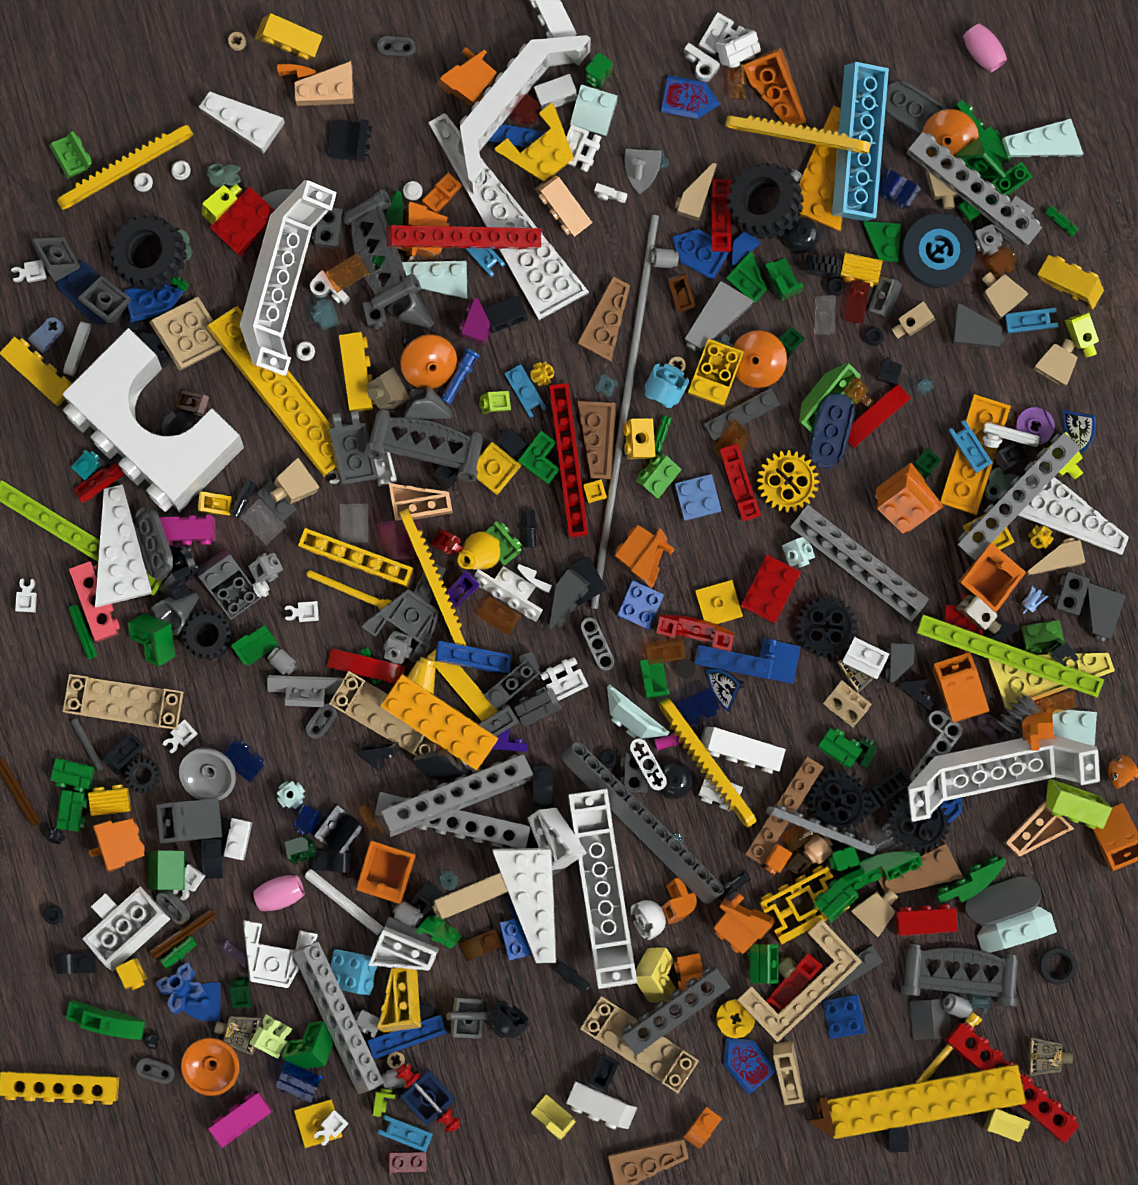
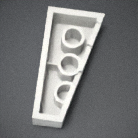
M529 0L532 7L536 8L539 14L537 17L541 25H545L548 31L546 32L547 38L577 35L560 0Z
M212 92L207 94L199 106L203 114L263 154L285 123L282 117Z
M704 726L700 739L711 756L719 757V755L726 757V760L735 763L739 760L744 762V766L755 768L756 765L762 767L761 771L771 774L773 771H780L786 750L715 727Z

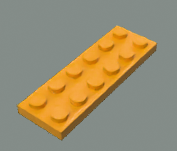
M974 394L966 422L993 462V455L997 452L998 448L984 445L983 436L988 435L983 432L986 422L1005 426L1011 406ZM957 446L940 500L942 505L977 515L992 464L975 474Z
M404 674L400 676L380 705V707L443 749H447L449 753L460 758L461 761L476 771L498 741L497 736Z

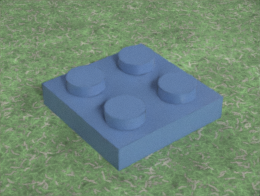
M712 474L675 483L684 521L721 512Z

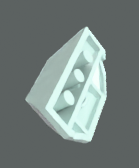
M608 685L607 692L610 715L613 717L611 719L612 722L619 727L621 725L628 729L626 733L634 739L636 737L645 739L668 736L670 732L613 686Z
M1037 906L1036 909L1029 913L990 926H982L977 938L981 951L991 953L1036 940L1057 931L1051 913Z

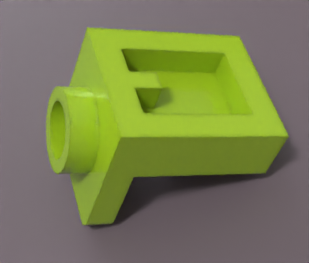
M509 391L487 392L481 395L479 405L482 413L510 411Z
M381 1088V1092H376L373 1116L381 1117L382 1112L386 1113L387 1101H384V1097L395 1099L396 1094L392 1093V1090Z

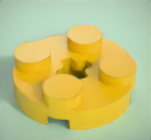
M737 999L725 1002L717 1011V1025L721 1032L728 1037H744L754 1027L755 1018ZM738 1013L741 1021L733 1024L730 1016H735Z

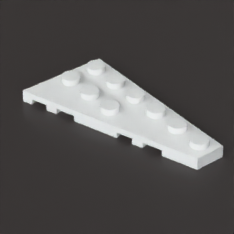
M1039 464V470L1042 473H1047V471ZM1032 476L1027 477L1026 484L1029 487H1034L1036 484L1035 478ZM1055 477L1017 515L1118 555L1123 554L1129 538ZM1021 493V496H1020V498H1019V501L1022 500V498H1023V494H1022V493Z
M551 848L493 849L494 856L536 963H556Z

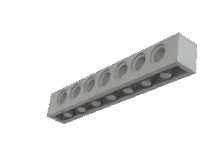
M922 132L906 154L1026 249L1042 229L1040 222L1034 217L1030 218L1027 216L1021 206L1012 204L1006 194L997 192L995 186L991 182H985L981 179V175L976 170H970L966 167V163L961 158H955L951 155V151L946 146H940L936 143V139L931 134ZM926 150H933L935 152V156L929 157L926 154ZM941 162H948L950 164V168L944 169L941 166ZM956 174H963L965 176V180L959 181L956 178ZM977 185L980 188V192H973L971 186ZM992 197L995 204H988L986 198ZM1007 209L1010 216H1003L1000 210ZM1022 221L1025 228H1018L1015 222Z
M1066 433L1062 435L1057 434L1050 441L1053 445L1048 450L1044 448L1037 455L1039 459L1035 464L1031 461L1024 469L1026 473L1022 477L1018 475L1010 483L1013 487L1009 491L1004 490L997 497L999 499L997 504L994 506L991 503L984 511L986 515L982 519L978 517L971 524L973 529L969 533L965 531L957 539L960 542L957 546L973 561L979 557L988 545L998 537L1081 449ZM1058 448L1062 451L1060 459L1053 457V449ZM1045 462L1049 465L1047 473H1042L1039 470L1040 463ZM1032 476L1035 478L1036 484L1034 487H1029L1026 484L1027 477ZM1015 490L1022 492V500L1016 501L1013 499L1012 494ZM1006 504L1009 507L1007 515H1002L999 512L1000 505ZM988 518H993L996 521L994 529H989L986 526ZM975 532L983 535L982 542L976 543L973 541L972 536Z
M807 505L791 525L793 530L911 622L928 602L929 599L811 506Z
M513 755L508 758V761L493 763L488 769H478L472 773L473 775L468 777L460 776L455 779V782L450 784L443 783L435 790H425L415 798L408 797L402 800L400 804L395 806L390 804L384 807L381 811V818L389 836H395L532 781L533 773L525 755ZM512 770L515 774L509 776L505 774V771ZM495 777L497 781L491 783L487 780V778ZM471 784H477L479 788L477 790H472L469 786ZM459 791L461 796L454 797L451 793ZM441 798L444 802L436 804L433 800ZM418 805H423L426 809L424 811H418L416 807ZM401 812H405L408 816L406 818H400L398 814Z
M380 792L375 815L379 816L378 820H382L381 811L384 807L390 804H400L405 798ZM418 805L416 807V809H418L419 811H424L426 809L423 805ZM461 810L440 817L436 824L427 822L416 827L426 831L428 827L435 828V833L446 835V831L454 833L453 837L465 839V836L473 837L472 841L484 843V840L491 841L492 846L502 848L503 844L509 845L510 849L526 848L531 826ZM401 812L398 816L406 818L408 815L405 812ZM450 817H455L458 820V825L455 828H449L447 825V820ZM470 821L475 822L477 825V829L472 833L466 830V824ZM487 826L495 828L494 836L488 837L485 835L484 831ZM506 830L514 832L513 840L506 841L503 834Z
M319 942L294 952L295 960L357 1093L361 1094L383 1084L384 1081Z

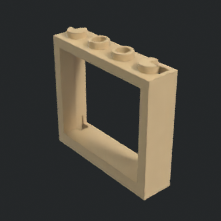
M499 873L435 900L436 905L433 908L437 917L441 916L444 919L508 892L502 874Z

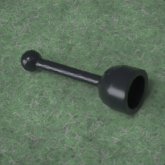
M149 1033L139 1041H144L145 1046L148 1048L156 1049L159 1034Z

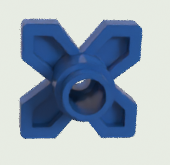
M188 962L178 968L177 975H172L170 978L163 977L156 982L162 994L170 995L167 1005L174 1015L185 1009L186 998L198 1001L207 994L201 983L192 982L195 972Z

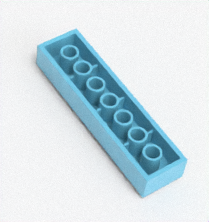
M853 62L844 66L839 133L841 135L845 133L850 138L869 142L871 146L869 154L837 149L832 207L833 216L861 221L876 218L889 68Z

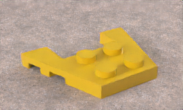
M553 103L539 112V115L550 127V130L524 151L519 153L508 138L494 148L497 153L517 164L542 182H546L574 159Z

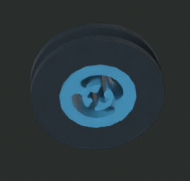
M938 213L927 215L911 226L903 240L901 253L904 266L913 279L928 287L944 288L957 283L967 274L975 259L976 246L971 231L961 220L948 214ZM936 238L945 240L951 247V257L947 255L948 246H946L941 253H937L932 258L935 261H942V263L931 261L926 254V245L930 246L929 255H932L936 248L939 249L944 245L945 242L936 241Z

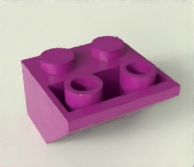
M474 298V301H470L466 310L468 317L467 320L463 319L460 333H462L464 340L484 347L491 330L490 322L479 299Z

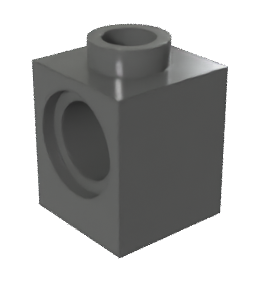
M372 301L363 303L368 327L373 328V330L383 328L384 324H387L384 308L376 309ZM379 311L381 316L379 319L373 320L370 318L371 313Z

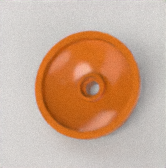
M945 109L936 112L927 120L922 131L925 134H931L936 139L935 142L940 146H946L951 151L950 154L957 158V152L979 137L977 126L971 117L955 109ZM945 138H950L951 143H946ZM926 150V153L929 157L935 156V152L933 150ZM946 161L941 162L942 165H950Z
M755 330L742 335L733 345V348L744 352L735 375L742 383L750 387L762 388L772 385L783 375L787 365V354L784 345L775 335L767 331ZM754 357L759 359L758 364L753 362Z
M434 334L422 335L412 340L404 349L400 361L401 371L405 379L417 388L425 389L427 386L432 389L446 383L453 375L457 365V355L452 344L444 337ZM430 365H435L434 368L429 369Z
M203 1038L194 1042L186 1050L182 1058L181 1069L185 1081L193 1090L203 1095L212 1096L222 1094L234 1085L239 1075L240 1065L236 1052L229 1044L216 1038ZM211 1060L216 1062L215 1066L210 1064Z

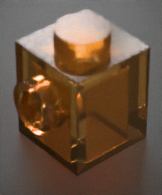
M1005 246L986 262V265L999 278L1004 273L1008 275L1016 268L1014 265L1017 262V255L1011 248L1007 249Z

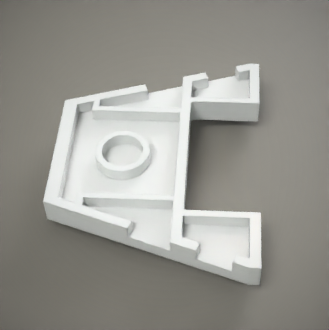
M244 920L249 980L288 988L299 970L293 953L313 944L318 934L300 930L295 950L258 943L262 924Z

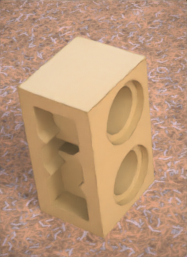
M842 680L823 703L830 711L838 715L851 727L858 723L872 705Z

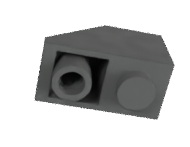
M891 643L889 648H886V652L889 653L887 658L889 659V667L885 669V678L889 679V683L895 682L914 664V644Z

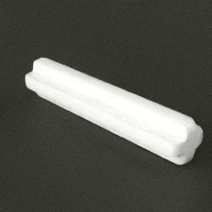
M989 422L985 423L983 430L986 434L995 433L1001 438L1037 447L1040 441V437L1037 435Z

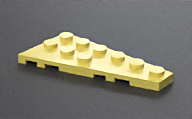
M1076 653L1079 658L1076 662L1066 656L1063 659L1068 667L1096 677L1115 671L1109 653ZM1049 654L1037 655L1057 662ZM988 659L1005 709H1013L1010 703H1018L1015 697H1023L1020 691L1025 692L1035 701L1069 688Z

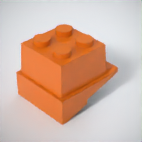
M465 47L461 53L470 60L462 66H455L442 75L436 85L449 95L452 93L468 106H471L482 99L484 94L482 91L485 88L487 89L489 86H492L497 72L482 60L487 53L486 50L476 55Z
M409 202L404 209V226H449V223H446L448 217L427 210L426 206ZM397 247L407 251V262H411L415 255L433 259L435 255H439V252L441 253L442 248Z
M909 463L876 488L877 509L902 534L907 531L910 532L943 507L912 463Z
M637 525L636 528L633 527L627 534L628 539L625 543H621L617 547L615 556L640 582L652 589L660 570L658 564L663 550L671 555L675 548L666 543L667 537L662 529L659 528L658 532L653 535Z
M991 542L958 582L973 595L978 596L996 613L1026 572Z
M133 819L113 824L111 821L93 826L99 847L89 850L88 853L90 857L102 854L107 872H113L125 866L126 863L144 856V844L139 840V829Z
M371 841L356 890L401 904L416 855Z
M738 893L732 901L727 899L722 901L720 908L725 912L716 922L714 929L716 930L715 934L720 939H726L731 943L729 946L735 952L739 953L740 951L744 954L758 938L761 939L772 927L774 918L755 908L750 910L739 905L744 897Z

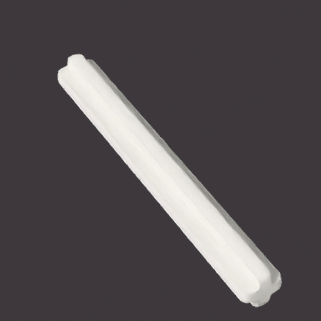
M312 869L307 871L304 876L307 880L373 933L379 935L384 927Z

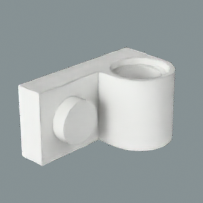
M690 43L685 47V57L693 63L695 61L698 62L695 71L696 78L702 82L710 81L720 68V63ZM701 68H707L710 71V73L708 75H702L699 70Z
M322 270L310 284L311 291L317 298H324L332 292L331 297L338 304L342 302L345 305L350 300L349 296ZM319 283L325 285V289L322 292L315 291V286Z

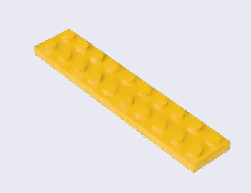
M236 306L210 323L207 329L323 477L336 469L328 430L332 428L329 421L289 370H287L286 376L253 365L240 328L243 312Z
M1018 1064L828 1099L835 1132L834 1139L1026 1104L1019 1067Z

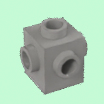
M993 224L977 230L973 234L976 240V250L978 252L981 251L982 255L988 254V256L999 252L998 249L1002 245L1003 238L999 231L996 232Z
M266 553L261 554L256 558V561L248 566L257 583L265 580L271 582L278 578V573L283 571L275 553L270 555Z
M394 631L384 643V658L396 664H402L406 658L409 659L412 653V648L410 647L412 636Z

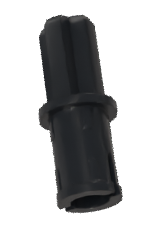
M250 480L245 482L239 495H236L237 499L229 513L239 518L241 517L247 503H250L249 499L256 488L254 482Z
M524 510L523 531L525 532V548H536V530L538 528L535 525V511Z
M743 870L731 880L728 879V883L723 886L724 891L718 899L723 901L734 891L738 892L742 885L751 880L747 872Z
M563 962L555 969V972L565 978L568 984L571 983L581 992L586 993L590 988L591 984Z

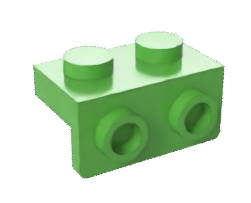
M74 131L70 132L67 137L52 142L49 145L67 179L87 171L90 167L91 158L83 149L81 139L76 136Z
M659 452L655 457L651 458L650 463L639 473L635 482L659 499L682 469L668 456Z
M496 521L486 533L499 540V561L506 566L522 552L520 548L522 544L516 537L511 538L508 535L509 529L503 522L499 524Z
M1059 620L1021 626L1025 651L1035 655L1045 653L1044 649L1056 639L1064 640Z

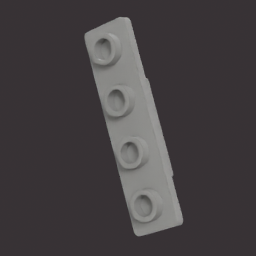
M268 675L267 686L268 692L286 693L285 706L324 707L325 694L335 695L344 678Z

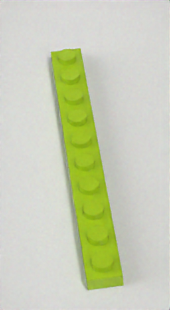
M0 481L1 503L97 562L99 561L100 540L6 482ZM146 569L152 591L151 595L155 596L164 580L152 578Z
M922 615L916 632L1097 698L1104 682L1102 678L1063 666L1060 663L926 615Z

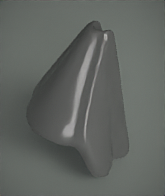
M409 293L387 306V311L399 321L425 328H430L434 325L432 317L417 293Z
M427 386L425 389H411L409 391L410 400L404 404L403 408L404 418H451L452 411L431 387Z
M190 591V595L179 600H174L170 597L152 606L151 609L154 612L153 616L171 624L172 635H178L185 626L199 599V595L195 591Z

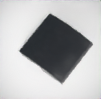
M589 556L555 575L559 582L567 570L573 569L590 583L587 586L588 592L584 597H579L575 602L577 604L576 608L607 590Z
M447 749L416 755L413 760L423 773L434 780L468 774V770L460 758H453Z

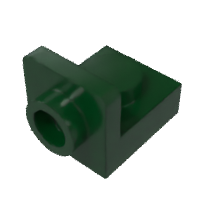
M791 326L779 338L785 347L787 360L805 340V337Z
M927 448L914 462L913 466L925 480L942 460Z
M865 738L864 740L860 739L858 743L868 749L867 751H862L858 760L862 761L860 766L867 769L878 747L874 746V741Z
M238 976L230 979L229 989L232 1008L251 1007L252 999L249 977Z

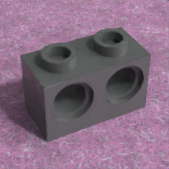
M332 208V211H328L325 215H333V220L327 223L323 220V216L317 223V229L313 230L312 241H315L316 247L339 249L343 209ZM329 233L331 238L328 241H322V234Z
M1067 572L1065 576L1062 575L1059 582L1061 587L1060 593H1056L1053 604L1056 605L1055 610L1072 616H1079L1090 578ZM1070 580L1077 581L1078 588L1076 590L1069 587ZM1064 598L1072 600L1071 608L1064 606Z
M625 753V757H621V769H625V777H621V783L631 793H647L648 781L640 767L632 769L629 766V761L635 757L632 753ZM641 754V757H638L639 761L649 754ZM648 759L643 762V768L648 770ZM630 778H638L640 785L637 788H631L628 783Z

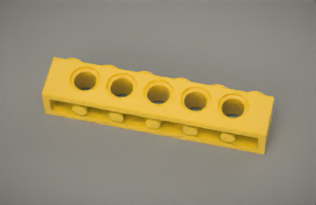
M307 528L304 529L298 544L301 549L404 587H408L414 571L410 566Z
M0 1072V1096H4V1100H16V1097H24V1101H35V1098H43L44 1102H55L56 1098L62 1099L64 1103H74V1099L82 1100L84 1104H93V1100L101 1101V1104L113 1105V1101L118 1100L119 1077ZM18 1081H22L25 1084L23 1092L16 1089ZM37 1082H41L44 1085L42 1093L37 1092L35 1089ZM56 1083H61L64 1087V1091L61 1094L57 1093L54 1089ZM76 1084H80L83 1087V1092L80 1095L74 1092ZM95 1085L102 1087L103 1092L101 1095L94 1094L93 1088Z

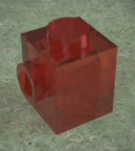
M526 93L512 110L513 120L519 125L524 124L528 126L529 123L533 124L539 117L538 113L541 110V105Z

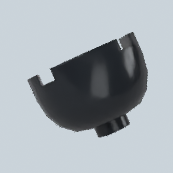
M800 215L798 222L794 221L792 223L793 228L791 230L787 228L782 238L787 249L797 254H805L815 249L821 234L815 220L809 216Z
M182 409L172 410L162 418L160 424L161 436L169 437L185 433L194 427L197 421L188 411Z
M678 761L664 763L660 768L666 777L667 783L664 789L658 791L668 799L684 797L689 793L693 785L691 770L687 765ZM655 774V785L660 787L663 778H658Z
M499 1001L493 1008L490 1017L491 1026L495 1030L494 1033L500 1038H516L520 1036L529 1026V1023H527L528 1017L518 1007L513 1006L512 1009L506 1006L508 1002Z

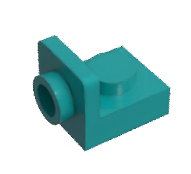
M85 449L83 451L84 454L71 466L84 480L88 479L101 466L98 462L100 457L93 451L89 453Z

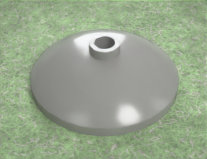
M210 748L195 749L189 752L180 764L179 777L183 787L190 795L199 800L216 798L222 800L231 793L235 786L236 772L234 766L224 754Z

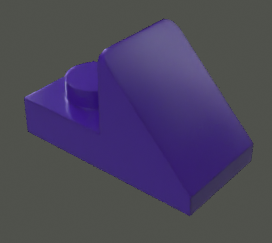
M465 571L445 593L449 594L448 600H451L453 605L458 608L472 593L479 589L480 584L468 571Z
M509 728L498 736V741L492 748L496 750L527 752L528 744H524V740L513 739L512 742H509Z

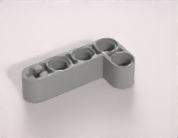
M934 711L928 715V725L937 731L939 735L910 775L911 782L916 778L915 774L919 775L926 767L925 761L928 757L934 758L948 754L961 736V726L957 722L952 723L951 718L941 711ZM933 715L941 717L940 725L932 723ZM949 726H955L957 728V734L955 736H950L947 731ZM939 741L946 744L944 752H940L936 748Z

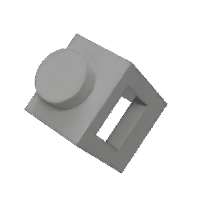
M362 1009L361 1013L357 1011L354 1019L359 1030L366 1034L369 1031L372 1032L371 1037L374 1038L378 1032L377 1025L380 1023L381 1018Z

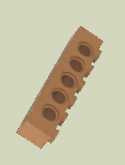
M806 757L777 802V805L787 808L786 812L790 814L793 811L796 812L822 771L823 766ZM769 815L745 853V856L762 865L789 822Z

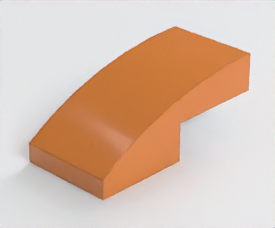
M294 64L277 65L279 76L297 74L298 80H302L317 74L315 70L305 66Z
M448 172L421 203L428 210L438 213L458 192L462 184Z

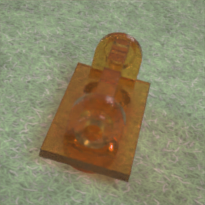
M1075 690L1064 691L1063 693L1043 699L1039 698L1035 703L1038 709H1040V713L1052 712V714L1073 709L1076 708Z

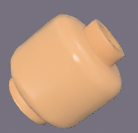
M816 835L805 844V851L803 853L813 864H821L832 854L831 846L833 844L826 836L822 838Z

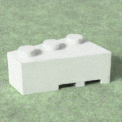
M557 808L538 810L528 817L538 847L551 848L552 870L566 868L587 853Z
M385 926L368 966L430 970L439 948Z
M575 1082L566 1103L572 1106L571 1110L580 1114L584 1111L589 1114L588 1118L595 1121L602 1119L606 1121V1126L616 1129V1127L629 1129L637 1110L635 1106L628 1105L619 1099L612 1098L603 1092Z

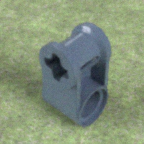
M48 318L29 337L28 341L41 353H44L62 334L64 325L57 318ZM52 323L57 324L56 327L58 329L56 331L50 326Z

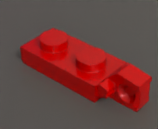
M116 462L107 469L103 467L74 488L76 495L82 503L93 498L94 495L125 474L118 465L119 462Z
M443 529L439 530L430 544L448 555H452L453 552L459 554L464 549L459 545L461 540Z

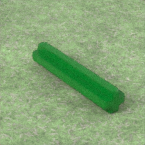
M77 604L70 606L68 609L87 659H93L97 657V653L80 608Z

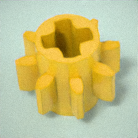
M546 362L534 364V369L530 372L532 381L538 383V386L550 384V378L554 376L552 366Z
M1036 525L1028 535L1031 538L1030 544L1037 549L1042 547L1046 549L1054 539L1051 537L1052 531L1044 525L1040 527Z

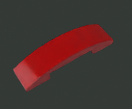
M732 179L712 180V252H731V213L728 210V204L730 203L727 201V195L731 194L729 188L732 184Z
M899 384L852 424L848 442L853 448L911 399Z
M738 443L719 449L742 521L761 516Z
M660 615L656 631L657 634L673 638L676 635L712 643V647L730 652L735 635L734 632L717 624L679 615Z
M332 648L327 663L329 668L345 672L350 671L354 674L394 684L404 674L406 666Z
M807 953L797 964L796 969L791 975L779 984L766 1002L778 1014L795 998L823 965Z

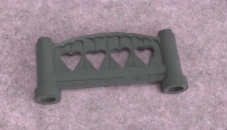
M383 189L375 192L374 196L346 211L342 216L347 225L351 224L355 256L365 280L375 293L372 304L376 309H382L409 293L414 294L421 290L420 282L414 274L411 273L406 276L397 247H387V227H389L384 209L391 206V200ZM363 222L374 223L368 235L364 237L361 224ZM369 239L380 240L374 252L370 254L369 247L366 244ZM374 256L386 257L379 270H375V264L372 262ZM380 273L392 274L386 285L381 287L378 275Z
M383 409L376 413L370 441L366 444L364 451L367 457L378 460L383 458L384 451L456 468L459 469L458 478L462 481H476L478 475L477 464L483 443L482 434L473 432L470 436H466L453 428L433 421L404 417L393 418L390 417V413L387 410ZM392 428L405 429L407 433L397 441ZM413 431L417 432V434L422 433L426 438L415 445L410 433ZM429 437L442 438L444 443L434 450ZM447 442H459L463 447L455 454H452Z
M909 944V948H907L904 986H901V994L920 996V989L922 988L998 997L997 1005L1017 1007L1015 992L1018 960L1016 955H1006L1002 959L995 955L970 948L940 947L922 950L920 949L921 945ZM928 958L932 961L938 959L941 962V966L932 977L924 963ZM945 961H951V963L957 961L960 963V968L951 979L944 967ZM965 963H970L971 965L978 964L980 967L971 981L963 969ZM984 965H989L990 967L997 966L999 968V972L990 983L982 968Z

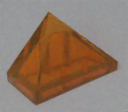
M734 419L712 449L721 457L719 449L738 443L740 451L743 452L747 449L748 431Z

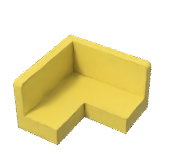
M666 947L647 948L635 970L637 985L650 1003H659L662 1000L664 1002L671 998L670 994L676 989L667 975L675 960Z
M545 1095L531 1112L560 1140L576 1122L574 1117L548 1095Z
M993 1109L989 1111L983 1128L989 1132H994L1020 1142L1025 1128L1028 1129L1030 1121L999 1109Z

